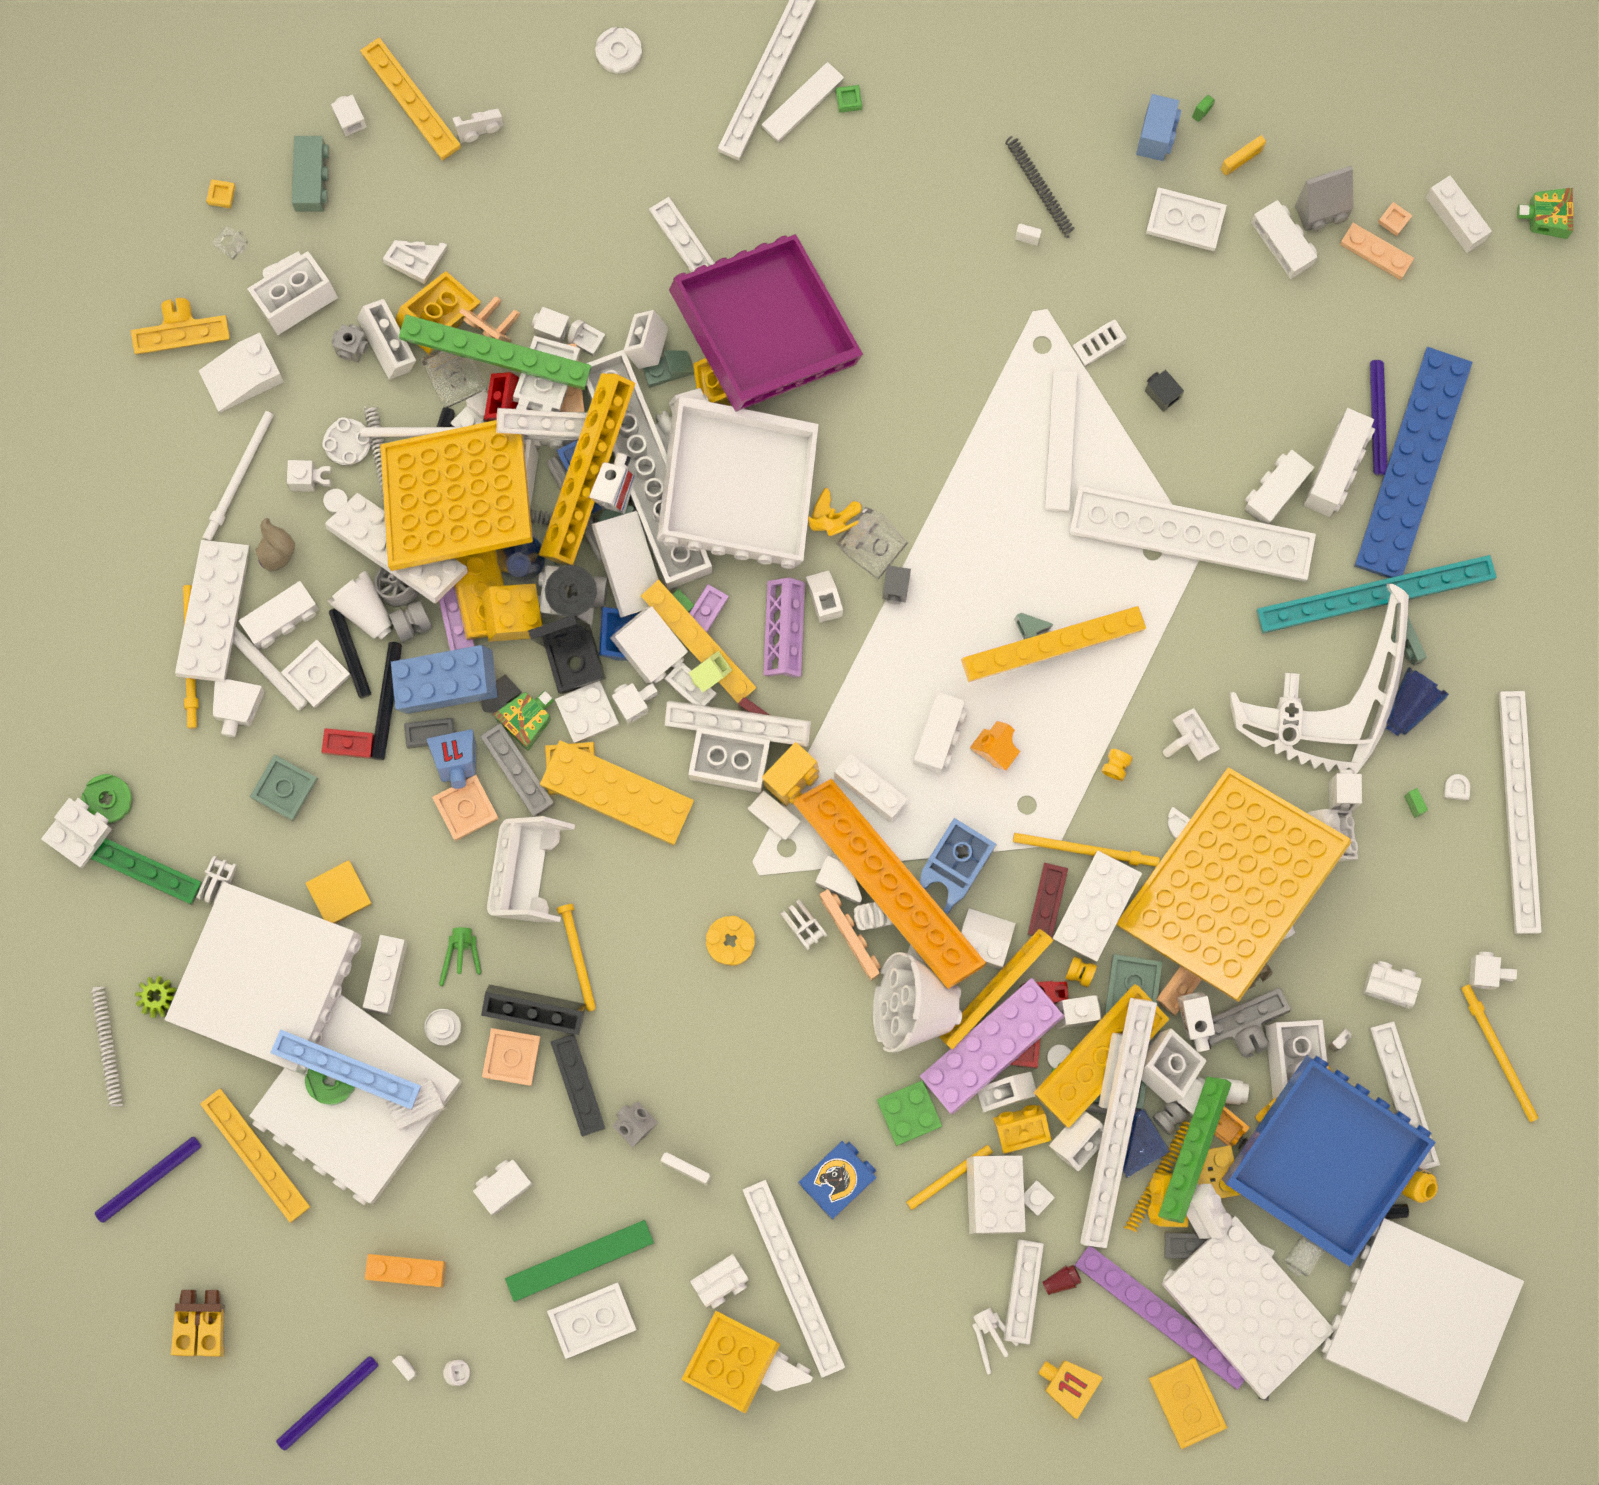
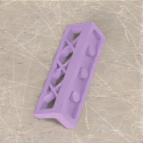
M790 577L767 581L764 676L786 675L793 678L801 677L805 582ZM782 586L781 595L777 599L775 597L776 587ZM779 609L781 611L780 618L775 622L774 614ZM778 632L780 635L779 642L775 646L773 638ZM777 656L779 658L778 669H772V661Z

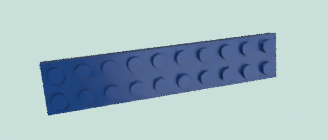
M1430 347L1426 348L1354 567L1386 578L1404 574L1473 363L1472 361Z

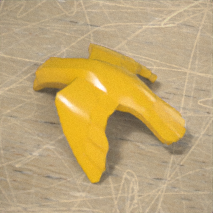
M825 488L815 504L812 518L808 517V526L813 531H827L828 536H833L847 531L859 523L857 520L849 525H845L851 518L861 512L862 506L859 502L853 501L843 511L835 513L836 510L834 508L830 509L831 497L829 489Z

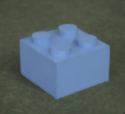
M1151 94L1136 155L1163 161L1165 154L1171 153L1182 111L1177 109L1179 100Z

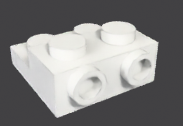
M69 798L54 817L56 820L41 839L80 868H83L111 832L112 828L107 825L109 820L98 812L95 815L88 812L87 809L90 806L77 798L73 801Z

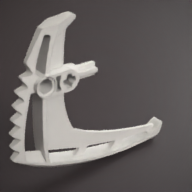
M1387 584L1390 598L1379 640L1360 688L1349 704L1325 711H1303L1301 698H1298L1300 674L1285 673L1283 697H1280L1276 709L1240 702L1237 694L1230 692L1231 712L1235 728L1262 747L1273 744L1275 754L1285 750L1287 760L1297 756L1301 765L1310 760L1314 769L1322 763L1327 772L1336 765L1338 771L1349 768L1354 770V774H1357L1379 742L1390 717L1397 694L1406 642L1409 595L1398 586ZM1398 603L1395 642L1393 643L1391 641L1395 606ZM1390 652L1392 660L1383 693L1378 689L1387 653ZM1376 699L1380 706L1368 738L1360 739L1373 702ZM1289 703L1291 707H1294V713H1290V716L1289 713L1285 712V707H1289ZM1248 724L1259 729L1274 732L1275 739L1270 741L1244 729L1242 725ZM1290 727L1293 731V737L1286 741L1282 734L1286 728ZM1300 739L1340 744H1358L1351 762L1317 757L1295 750L1292 746L1298 743Z

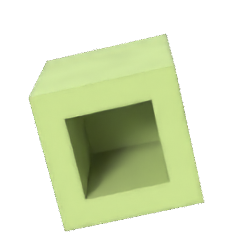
M717 651L691 670L689 675L692 677L694 685L700 688L702 692H705L733 670L720 652Z

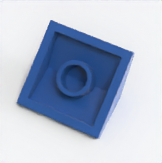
M601 608L600 656L618 661H628L610 637L640 612L620 617L618 609Z

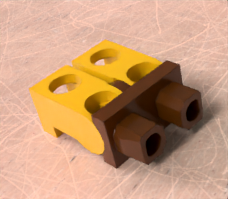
M181 1290L179 1303H175L171 1355L224 1357L225 1305L221 1304L220 1291L205 1290V1304H196L197 1290Z

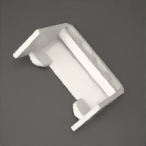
M544 816L505 819L502 822L498 833L487 902V910L490 915L538 923L560 922L561 917L548 914L549 907L547 901L544 898L538 897L545 850H552L559 843L560 830H574L575 824Z

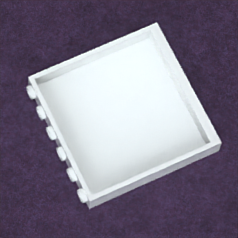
M679 396L673 406L657 541H662L667 546H687L692 551L709 550L714 555L730 554L739 560L751 558L756 559L761 564L777 563L786 569L797 567L804 559L819 424L747 409L735 412L732 406Z
M223 882L165 1020L304 1075L305 1070L309 1068L270 1052L280 1029L318 1045L322 1040L321 1032L325 1023H328L332 1016L331 1008L334 1001L341 994V984L344 977H347L350 973L351 960L360 949V939L362 936L345 927Z
M341 994L334 1001L331 1008L332 1016L323 1027L321 1032L322 1040L319 1045L413 1083L422 1079H426L427 1082L432 1080L444 1105L447 1104L461 1085V1080ZM284 1068L249 1115L255 1120L252 1124L262 1132H265L267 1129L275 1134L272 1139L283 1147L286 1144L293 1147L295 1150L292 1153L302 1161L308 1158L315 1163L312 1168L321 1175L325 1176L328 1173L335 1178L333 1183L345 1191L348 1187L355 1192L353 1198L365 1206L368 1202L373 1205L440 1112L399 1131L385 1103L388 1100L355 1087L354 1092L346 1101L337 1105L321 1104L312 1098L306 1089L305 1076L308 1070H305L304 1075ZM327 1076L324 1083L334 1086L336 1079Z
M1383 1218L1372 1234L1369 1245H1365L1361 1251L1360 1258L1363 1260L1360 1267L1355 1268L1351 1275L1352 1287L1349 1292L1345 1291L1340 1305H1343L1340 1315L1336 1314L1332 1321L1331 1328L1335 1331L1330 1338H1326L1322 1345L1321 1351L1324 1352L1322 1358L1454 1419L1468 1422L1524 1281Z

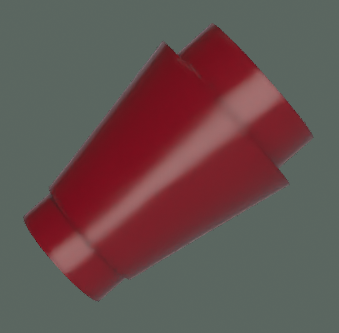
M1065 1265L1047 1278V1280L1042 1281L1048 1295L1077 1288V1285L1082 1283L1074 1265Z

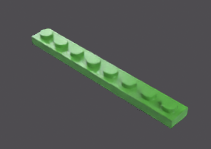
M406 314L399 334V340L582 390L586 388L591 371V365Z

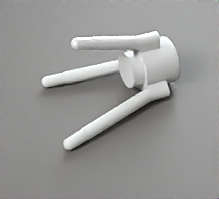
M991 1308L973 1317L975 1324L972 1325L977 1335L983 1363L988 1375L991 1374V1369L981 1330L984 1334L990 1332L1003 1356H1008L995 1330L998 1328V1325L1005 1332V1325L1000 1320L997 1312L993 1313ZM1012 1342L1015 1346L1019 1345V1343Z

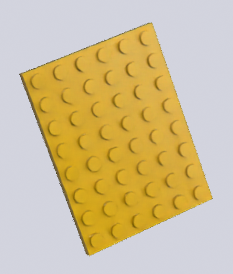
M1228 767L1116 925L1239 1002L1352 843L1351 839Z

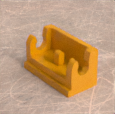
M1224 1106L1214 1135L1227 1146L1231 1145L1233 1147L1250 1127Z

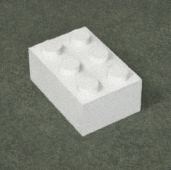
M698 727L688 773L689 780L761 793L763 786L762 776L766 770L770 740Z
M973 1156L967 1158L969 1234L1025 1232L1022 1156Z

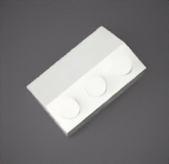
M308 251L247 288L277 335L338 298L330 281Z
M1323 1020L1276 1022L1265 1026L1266 1038L1268 1040L1267 1050L1273 1099H1277L1306 1055L1313 1059L1317 1055L1327 1062Z

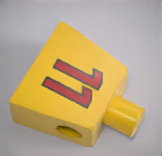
M1063 1360L1059 1368L1045 1361L1038 1372L1039 1375L1050 1381L1044 1391L1074 1419H1078L1103 1379L1101 1376Z

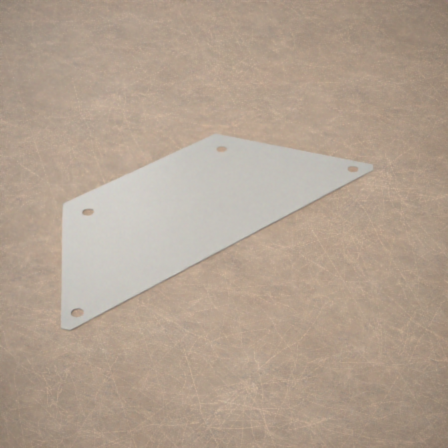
M1048 309L1032 312L903 565V568L911 569L906 602L890 604L886 602L887 599L885 600L808 751L817 761L820 772L818 773V780L810 787L807 785L801 793L804 794L832 778L901 861L928 859L954 818L995 842L997 846L993 852L1038 847L1013 842L1014 833L1062 840L1199 560L1162 553L1161 557L1157 560H1148L1141 548L1069 534L1079 486L1171 505L1172 503ZM1041 336L1048 338L1052 344L1051 350L1046 354L1037 353L1033 348V342L1036 338ZM1053 370L1077 372L1069 512L1045 510ZM1139 606L1146 626L1144 631L976 681L968 682L961 662L963 657L1024 640L1014 620L1017 614L1024 613L1052 623L1051 629L1038 634L1041 635ZM937 692L964 700L963 708L967 709L963 723L958 722L956 731L960 732L956 745L951 744L948 751L949 754H952L948 768L943 767L941 773L913 764ZM996 721L1009 724L1015 729L1012 737L1013 744L1021 751L1007 771L994 767L985 758L970 749V746L982 730H990ZM849 754H852L907 798L906 805L892 822L888 821L834 778V772ZM1030 796L1036 801L1037 807L1032 814L1025 815L1018 810L1017 803L1021 797ZM789 803L787 807L781 804L801 821L799 826L788 837V839L795 842L797 849L791 857L781 856L777 851V845L782 838L769 828L752 861L758 875L821 869L827 856L833 857L835 853L794 804ZM964 845L963 848H957L959 855L969 854L967 846Z

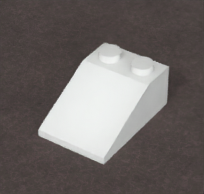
M260 333L238 342L199 370L219 413L284 383Z

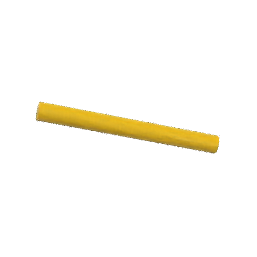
M986 1145L970 1157L989 1156L993 1151ZM967 1159L908 1200L906 1203L909 1208L913 1210L967 1172Z

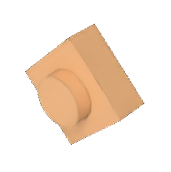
M1393 202L1379 219L1378 223L1395 236H1398L1412 215Z

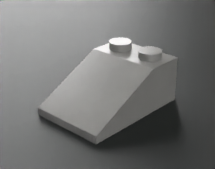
M1352 166L1306 180L1295 205L1305 231L1310 229L1317 231L1324 228L1328 223L1335 222V224H1338L1348 219L1353 209Z

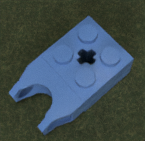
M954 818L922 869L920 884L924 889L935 882L943 883L947 887L949 896L943 911L949 914L953 906L966 896L997 844ZM965 845L968 847L967 852L969 856L967 858L963 856V859L958 858L957 848H963Z

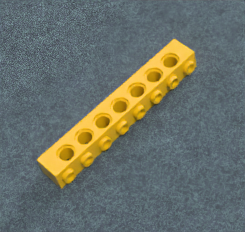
M601 373L539 552L540 556L559 564H574L595 503L589 496L602 464L609 462L636 384L635 382L618 374Z

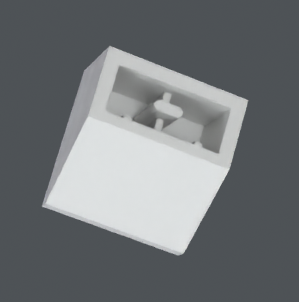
M1320 809L1307 813L1351 839L1352 843L1338 862L1358 859V845L1355 839V823L1352 811Z

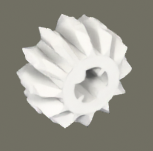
M876 902L862 904L854 909V920L857 929L861 931L893 925L892 921Z

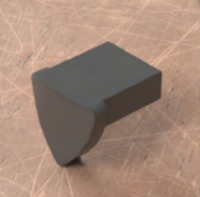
M506 674L496 680L498 698L481 701L484 712H497L521 694L522 691Z

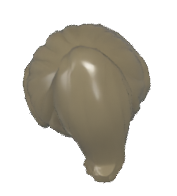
M265 518L260 525L263 538L255 552L261 567L273 572L285 567L289 563L295 549V542L284 529L272 525L270 519Z

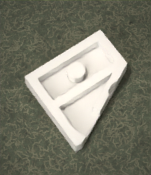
M499 109L473 113L471 115L472 119L462 121L460 116L453 118L460 143L473 142L480 135L494 133L501 126H504Z
M394 240L383 257V263L425 284L446 252L447 244L439 243V246L425 245V242L409 243L407 241Z

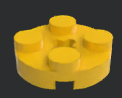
M725 916L716 920L706 934L708 953L716 962L724 965L736 966L742 964L751 956L755 946L753 929L745 920L737 916ZM725 936H736V946H725Z

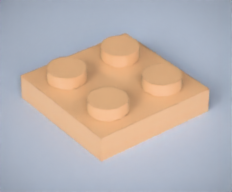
M477 775L466 779V786L463 788L455 789L451 787L432 797L455 841L499 819Z
M491 1028L482 1078L532 1086L541 1037Z

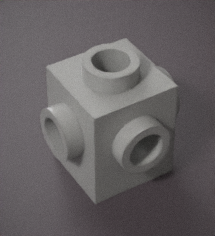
M342 324L339 331L336 330L334 332L332 344L337 356L341 359L359 362L361 356L365 354L368 341L360 327L352 324L348 327Z
M637 1101L631 1107L625 1105L616 1114L618 1119L612 1127L634 1147L649 1134L658 1122Z

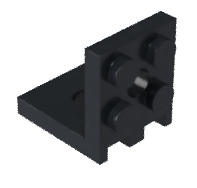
M571 615L528 631L531 640L546 649L559 694H564L606 679L590 624L579 617ZM579 657L581 659L580 667L572 670L570 667L571 659Z

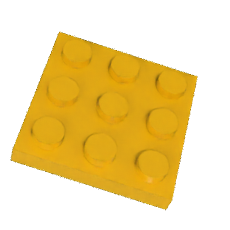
M715 1311L681 1380L746 1413L780 1343Z

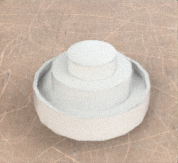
M438 1009L427 1017L424 1030L432 1043L439 1046H447L459 1038L461 1022L453 1011Z

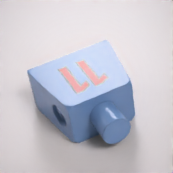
M473 729L427 738V743L441 781H451V786L455 789L465 787V778L476 774L477 744Z

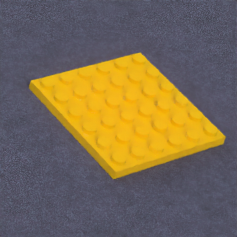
M497 420L380 444L388 567L391 571L533 542L523 434L496 433Z

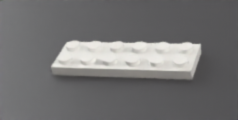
M359 493L355 494L325 523L328 531L435 604L468 573L467 567L455 558L391 571L388 567L385 511Z
M201 540L177 660L176 677L225 682L250 554L249 545Z

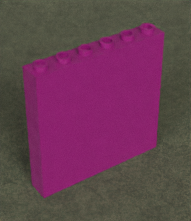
M796 234L789 237L786 235L781 236L770 244L762 243L754 250L748 252L747 250L740 251L729 259L726 257L721 258L710 266L702 265L696 268L694 272L688 274L685 272L680 273L673 278L669 288V292L735 412L852 367L858 363L863 355Z

